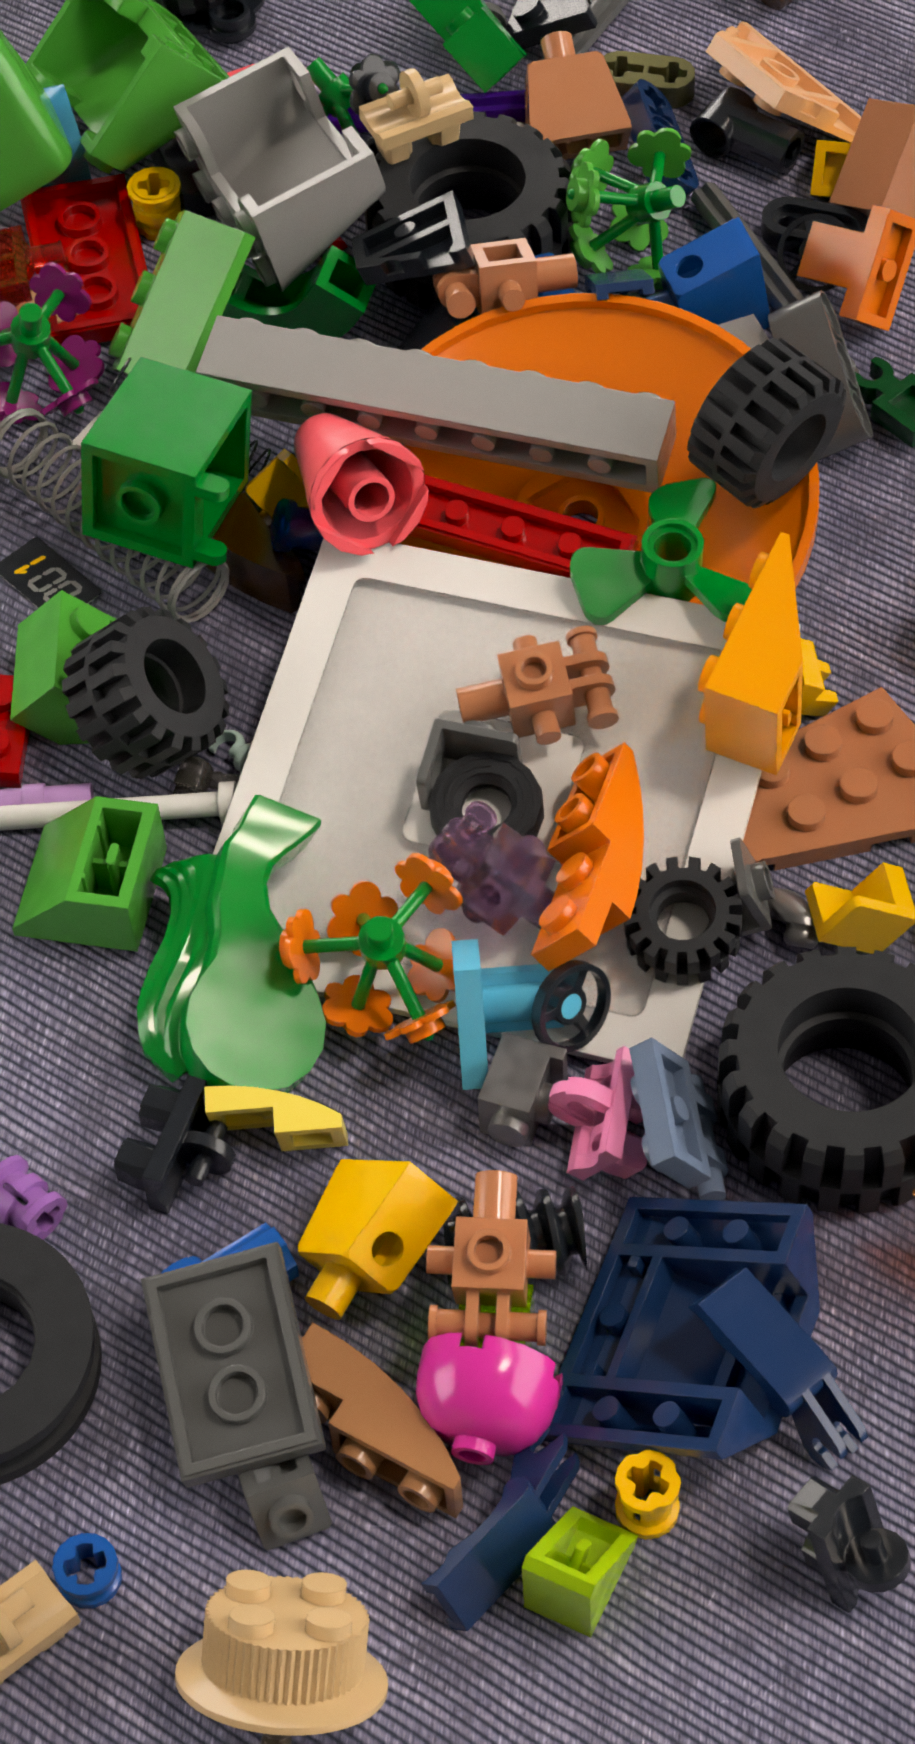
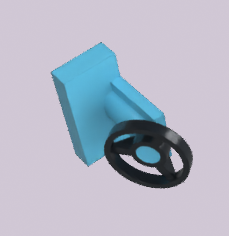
M478 939L451 941L463 1090L481 1089L488 1073L485 1033L533 1030L540 1042L567 1049V1053L587 1045L602 1028L610 1008L611 988L605 973L595 965L583 960H571L549 972L541 964L481 968ZM588 971L593 975L597 985L596 1006L589 1022L583 1015L587 999L585 992L582 990ZM573 1024L581 1032L569 1040L554 1042L549 1037L546 1029L562 1028L564 1025Z

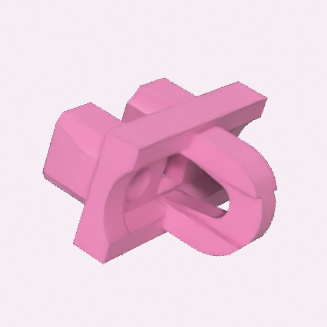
M625 1046L616 1050V1056L613 1061L602 1065H591L586 1068L584 1078L568 1077V1080L555 1083L550 1090L549 1111L558 1119L575 1126L566 1173L582 1181L601 1170L627 1179L643 1170L647 1165V1159L642 1148V1138L627 1131L628 1120L638 1124L643 1121L641 1108L631 1090V1078L634 1076L630 1050Z

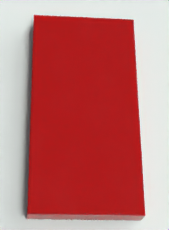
M117 174L41 187L20 200L35 273L39 274L40 269L45 263H57L66 272L77 273L82 278L83 286L81 289L85 290L92 300L90 309L84 314L77 315L71 322L63 321L58 324L56 314L50 316L48 319L51 330L50 336L61 345L66 338L72 335H78L86 342L89 340H94L97 343L112 341L121 322L130 326L139 306L130 301L143 270L148 271L131 199L127 192L125 175Z

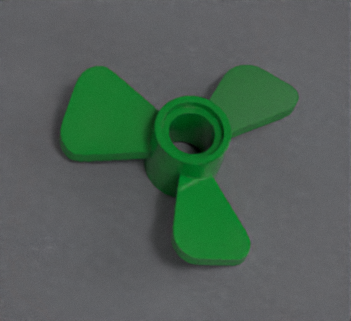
M697 478L669 483L657 488L651 494L648 500V513L652 525L643 534L641 551L583 547L574 552L570 561V577L583 614L590 622L596 625L609 624L646 593L687 602L696 596L714 616L724 622L727 621L730 611L736 603L745 605L752 591L748 583L702 567L704 539L698 527L716 497V483L712 479Z

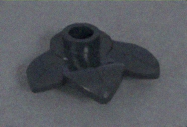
M223 0L222 5L211 9L208 7L195 10V14L181 16V13H176L173 15L192 34H208L216 41L236 44L254 33L257 26L255 13L263 6L264 0Z

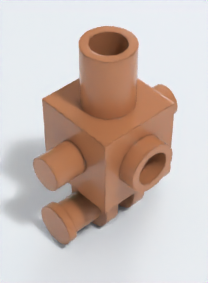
M526 238L471 244L475 266L464 270L433 275V285L440 302L447 308L451 316L459 319L470 316L475 307L479 315L503 306L508 311H518L524 306L525 300L538 298V293L572 289L578 286L577 264L573 253L535 258Z
M588 625L571 629L565 638L567 645L572 648L573 655L564 657L559 640L538 645L537 638L533 635H524L516 638L512 643L513 651L497 654L500 679L455 688L462 722L470 720L482 722L509 716L514 734L518 735L519 738L535 734L537 743L541 745L557 742L561 738L560 728L576 725L574 708L587 706L589 713L587 715L588 726L592 729H605L616 724L619 720V715L611 701V696L615 693L616 688L612 676L606 674L610 668L607 655L602 651H598L596 629Z
M500 1170L477 1172L475 1174L473 1217L456 1216L454 1246H427L426 1273L452 1275L451 1287L455 1303L466 1305L465 1310L439 1309V1305H430L428 1340L431 1337L445 1333H462L461 1339H464L465 1346L477 1348L479 1346V1338H484L485 1335L501 1337L510 1341L537 1342V1346H546L547 1310L539 1309L538 1313L511 1312L512 1307H527L528 1278H556L557 1253L553 1250H530L528 1220L515 1219L517 1175ZM481 1306H496V1313L481 1312Z

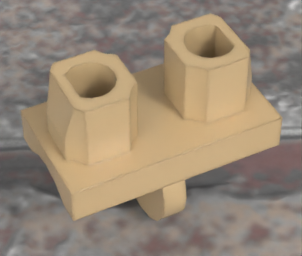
M415 68L401 71L399 75L400 90L359 106L361 122L374 138L376 147L381 155L391 165L409 159L410 154L413 152L412 142L427 137L432 145L439 146L459 140L460 124L474 119L473 105L469 100H465L460 95L449 74L423 81Z
M36 1559L0 1585V1685L6 1678L39 1653L45 1652L81 1622L78 1613L58 1591Z

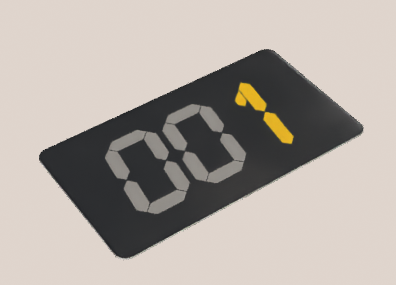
M34 537L0 561V576L38 608L61 590L87 604L102 593L95 584L38 537Z

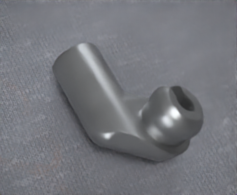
M774 887L775 898L768 900L771 920L786 922L784 942L790 946L813 949L818 944V938L808 902L794 891ZM741 899V901H742V911H743L744 902H743V900Z

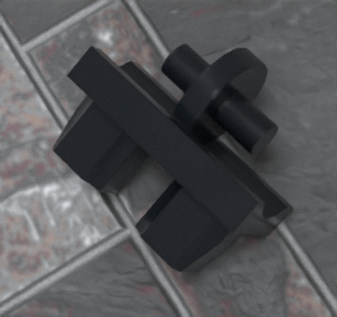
M188 1075L182 1089L149 1084L141 1101L138 1116L142 1127L162 1132L156 1145H152L128 1137L126 1140H123L116 1155L114 1168L117 1180L145 1191L149 1209L168 1214L184 1179L193 1186L201 1187L208 1173L223 1175L231 1171L236 1154L223 1141L228 1127L218 1120L209 1121L205 1113L203 1096L205 1094L204 1087L208 1086L207 1080Z
M852 1475L841 1489L837 1490L814 1476L806 1482L789 1502L787 1510L792 1523L808 1532L801 1549L805 1562L822 1573L831 1602L839 1608L850 1613L858 1604L859 1589L870 1593L886 1592L896 1588L906 1579L911 1568L909 1550L902 1537L896 1532L883 1527L870 1484Z

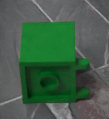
M140 357L81 442L82 534L192 569L197 561L211 566H219L225 563L227 560V546L223 542L212 538L248 482L252 390Z

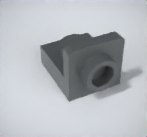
M309 1455L238 1474L246 1502L262 1545L266 1550H272L328 1529L332 1525V1520Z

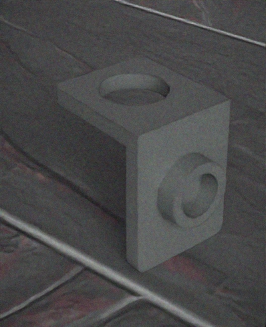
M435 718L416 779L421 809L430 811L429 798L437 777L444 771L447 759L458 760L471 753L495 752L513 756L522 763L519 736L514 733L499 731L492 725L481 721L470 720L458 723Z
M740 837L732 839L730 844L735 868L733 882L736 884V894L740 895L744 902L742 936L773 929L768 900L775 898V891L769 868L765 861H755Z

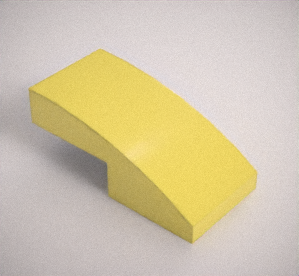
M246 1086L204 1087L205 1113L209 1121H221L227 1125L228 1130L274 1126V1134L281 1151L348 1146V1133L342 1115L323 1104L298 1095L265 1088Z

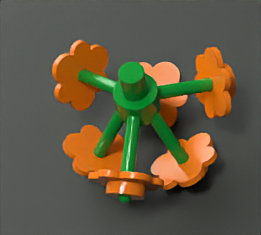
M420 853L410 854L406 861L401 860L394 867L395 873L402 879L400 889L404 896L408 898L399 910L393 898L389 896L381 897V892L374 883L366 880L359 881L350 889L349 895L338 894L332 899L331 910L335 916L327 924L326 932L329 938L320 939L319 932L314 929L313 917L308 909H299L295 916L288 917L286 928L280 935L279 952L281 960L285 967L293 969V977L297 984H306L307 981L318 978L320 972L318 953L352 951L356 956L363 958L365 964L361 976H349L344 980L343 984L329 983L324 991L326 1001L322 1006L326 1022L332 1026L343 1027L353 1037H363L369 1030L373 1033L386 1032L384 1033L386 1041L404 1034L410 1044L422 1039L431 1041L434 1038V1033L446 1027L442 1016L456 1006L454 1000L443 1004L440 1002L447 998L449 990L455 992L451 941L461 939H455L453 933L445 928H437L429 933L425 945L413 946L406 942L402 929L421 904H425L426 908L432 913L442 914L446 909L457 910L463 903L461 893L452 886L454 879L448 869L441 863L429 859ZM403 957L408 958L413 965L407 975L400 963ZM377 970L389 971L411 1018L399 1023L391 1030L389 1029L393 1023V1015L388 1008L391 1005L392 999L384 990L374 989L373 982ZM417 995H426L429 1000L440 1004L423 1010Z

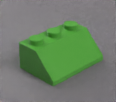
M187 210L179 212L175 221L166 217L153 246V249L161 252L154 271L150 273L143 270L130 301L139 305L130 326L122 322L120 323L109 347L108 354L116 357L112 370L120 372L128 358L131 357L132 360L123 375L128 376L139 358L144 357L196 373L217 315H223L256 237Z

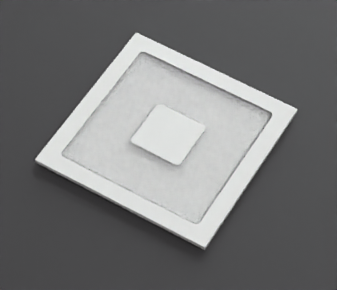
M323 539L213 854L217 855L224 842L232 835L234 827L255 795H262L321 819L320 828L307 847L293 860L269 876L267 888L270 910L283 930L286 928L288 917L295 916L299 909H308L312 914L314 929L319 932L320 939L329 938L326 932L327 924L335 916L331 910L332 899L338 894L349 895L350 889L359 881L366 880L378 886L381 897L389 896L393 898L399 910L408 898L404 896L400 889L402 879L397 876L394 867L399 861H406L410 854L420 853L429 859L441 863L448 869L454 879L452 886L461 893L463 903L457 910L446 909L442 914L432 913L426 908L425 904H421L402 927L407 943L413 946L425 945L426 938L430 932L437 928H445L453 933L455 939H478L481 968L540 964L531 955V952L541 929L539 918L552 901L558 886L556 875L562 867L547 851L557 826L555 816L568 799L574 784L571 776L576 767L589 755L598 752L602 756L624 742L634 752L643 804L644 848L640 878L644 881L646 880L645 868L653 863L657 864L661 872L667 870L666 858L678 857L679 868H688L690 856L701 859V870L706 871L709 865L713 863L721 868V880L728 876L733 880L735 868L730 840L739 837L742 841L744 839L762 770L706 750L705 724L699 722V713L704 701V693L698 691L699 678L710 655L719 657L727 642L723 638L726 622L714 616L705 605L646 593L609 624L596 625L590 622L583 614L571 578L403 544L392 546L389 542L371 549L374 554L360 556L341 552ZM588 625L594 627L598 636L596 640L598 651L604 652L608 658L610 668L606 674L612 676L616 691L611 696L613 707L618 711V722L605 729H592L588 726L587 715L589 714L587 706L574 708L576 725L560 728L561 738L557 742L541 745L537 743L535 734L520 737L522 763L533 773L542 789L544 819L536 840L523 854L500 864L478 865L458 859L446 850L439 841L431 825L430 811L421 809L416 787L417 775L435 718L463 723L455 688L500 679L497 654L513 651L512 643L516 638L524 635H533L537 638L538 645L559 640L564 657L573 655L572 648L567 645L566 634L571 629L579 626ZM509 716L482 721L492 725L499 731L513 733ZM447 759L444 770L456 760ZM491 788L480 789L472 793L465 800L462 814L473 826L481 828L494 827L502 823L509 816L512 805L509 798L501 791ZM679 902L664 908L658 917L657 924L666 936L677 940H688L698 937L704 932L709 923V918L699 905ZM624 923L600 935L595 947L571 959L586 961L600 968L605 973L611 988V1003L607 1018L598 1034L584 1047L567 1054L609 1063L615 1059L616 1050L622 1046L630 1048L652 1037L684 1058L704 982L700 983L697 973L688 975L689 985H677V975L670 973L666 983L656 980L653 967L645 973L637 965V955L631 956L629 953ZM352 951L318 953L320 972L318 978L313 980L318 996L324 997L325 988L329 983L343 984L344 980L349 976H361L365 961L362 957L352 953ZM403 957L400 963L407 975L413 965L408 958ZM377 970L373 982L374 989L384 990L391 996V1005L388 1010L393 1014L411 1018L389 971ZM588 971L582 990L585 992L587 999L583 1015L589 1022L596 1006L597 985L593 975ZM450 990L447 998L440 1003L429 1000L426 995H417L423 1010L450 1000H454L456 1004L455 992ZM456 1006L442 1016L446 1026L458 1028ZM573 1024L564 1025L562 1028L546 1029L549 1037L554 1042L569 1040L581 1032ZM533 1030L505 1032L540 1042ZM503 1032L485 1034L488 1036L501 1038Z

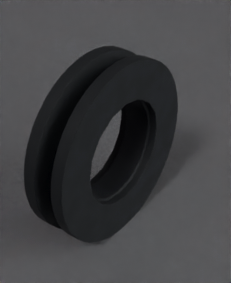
M0 1223V1302L21 1312L33 1327L35 1335L30 1363L15 1385L0 1395L1 1485L39 1467L56 1454L75 1434L93 1403L99 1385L102 1351L101 1340L91 1304L84 1285L75 1269L61 1253L41 1238L25 1230Z

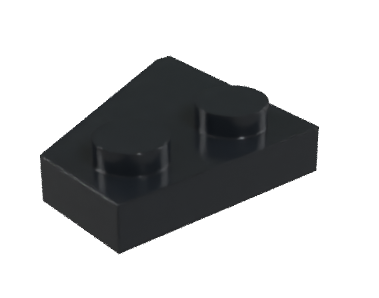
M517 0L505 29L519 46L525 49L541 44V39L549 33L567 31L573 35L596 28L598 22L589 6L591 0Z
M453 190L351 238L356 269L366 286L464 270L475 266L463 209Z

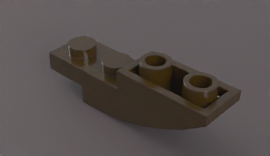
M244 492L238 496L212 538L223 542L227 546L228 584L265 604L289 613L296 612L301 604L299 584L305 581L301 563L292 549L284 551L278 543V533L268 512L263 510L258 513ZM208 564L205 566L211 572L216 574L217 566H211Z

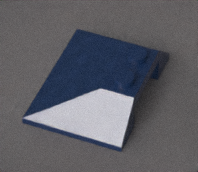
M629 1197L559 1371V1374L562 1373L563 1375L559 1402L549 1426L551 1430L543 1441L552 1442L564 1433L568 1439V1444L633 1451L650 1449L662 1452L663 1454L723 1460L777 1434L782 1417L774 1412L769 1404L766 1393L738 1359L715 1341L708 1326L688 1306L728 1279L726 1277L734 1271L747 1267L811 1337L820 1313L813 1212L808 1205Z

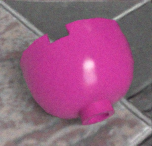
M445 1333L431 1337L423 1346L417 1371L416 1396L421 1415L431 1428L435 1430L441 1441L452 1446L451 1454L455 1458L470 1464L490 1465L493 1463L495 1456L504 1457L517 1454L538 1441L552 1422L563 1383L562 1373L553 1377L556 1363L552 1359L529 1346L501 1337L485 1335L482 1348L460 1346L462 1333Z

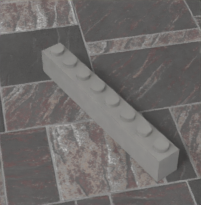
M217 315L196 370L197 374L251 389L252 416L302 425L314 415L330 413L403 445L653 493L662 485L676 438L675 401L662 399L653 393L639 392L635 394L604 388L590 381L571 382L546 377L539 372L531 370L518 372L491 367L477 360L459 361L432 356L428 352L419 349H409L406 351L375 345L365 339L347 340L320 335L307 328L288 329L263 324L253 318L235 319Z

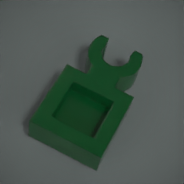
M874 357L871 360L869 374L873 380L864 379L855 372L864 403L872 404L870 418L913 448L915 447V374L910 373L900 381L893 376V368L886 360Z

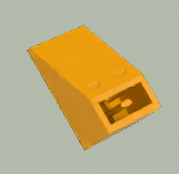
M781 531L770 554L762 551L756 558L748 583L752 591L745 605L736 603L731 609L723 633V638L727 642L719 657L715 655L708 657L698 682V691L704 693V701L699 713V722L705 724L706 750L776 776L801 725L803 656L790 535Z

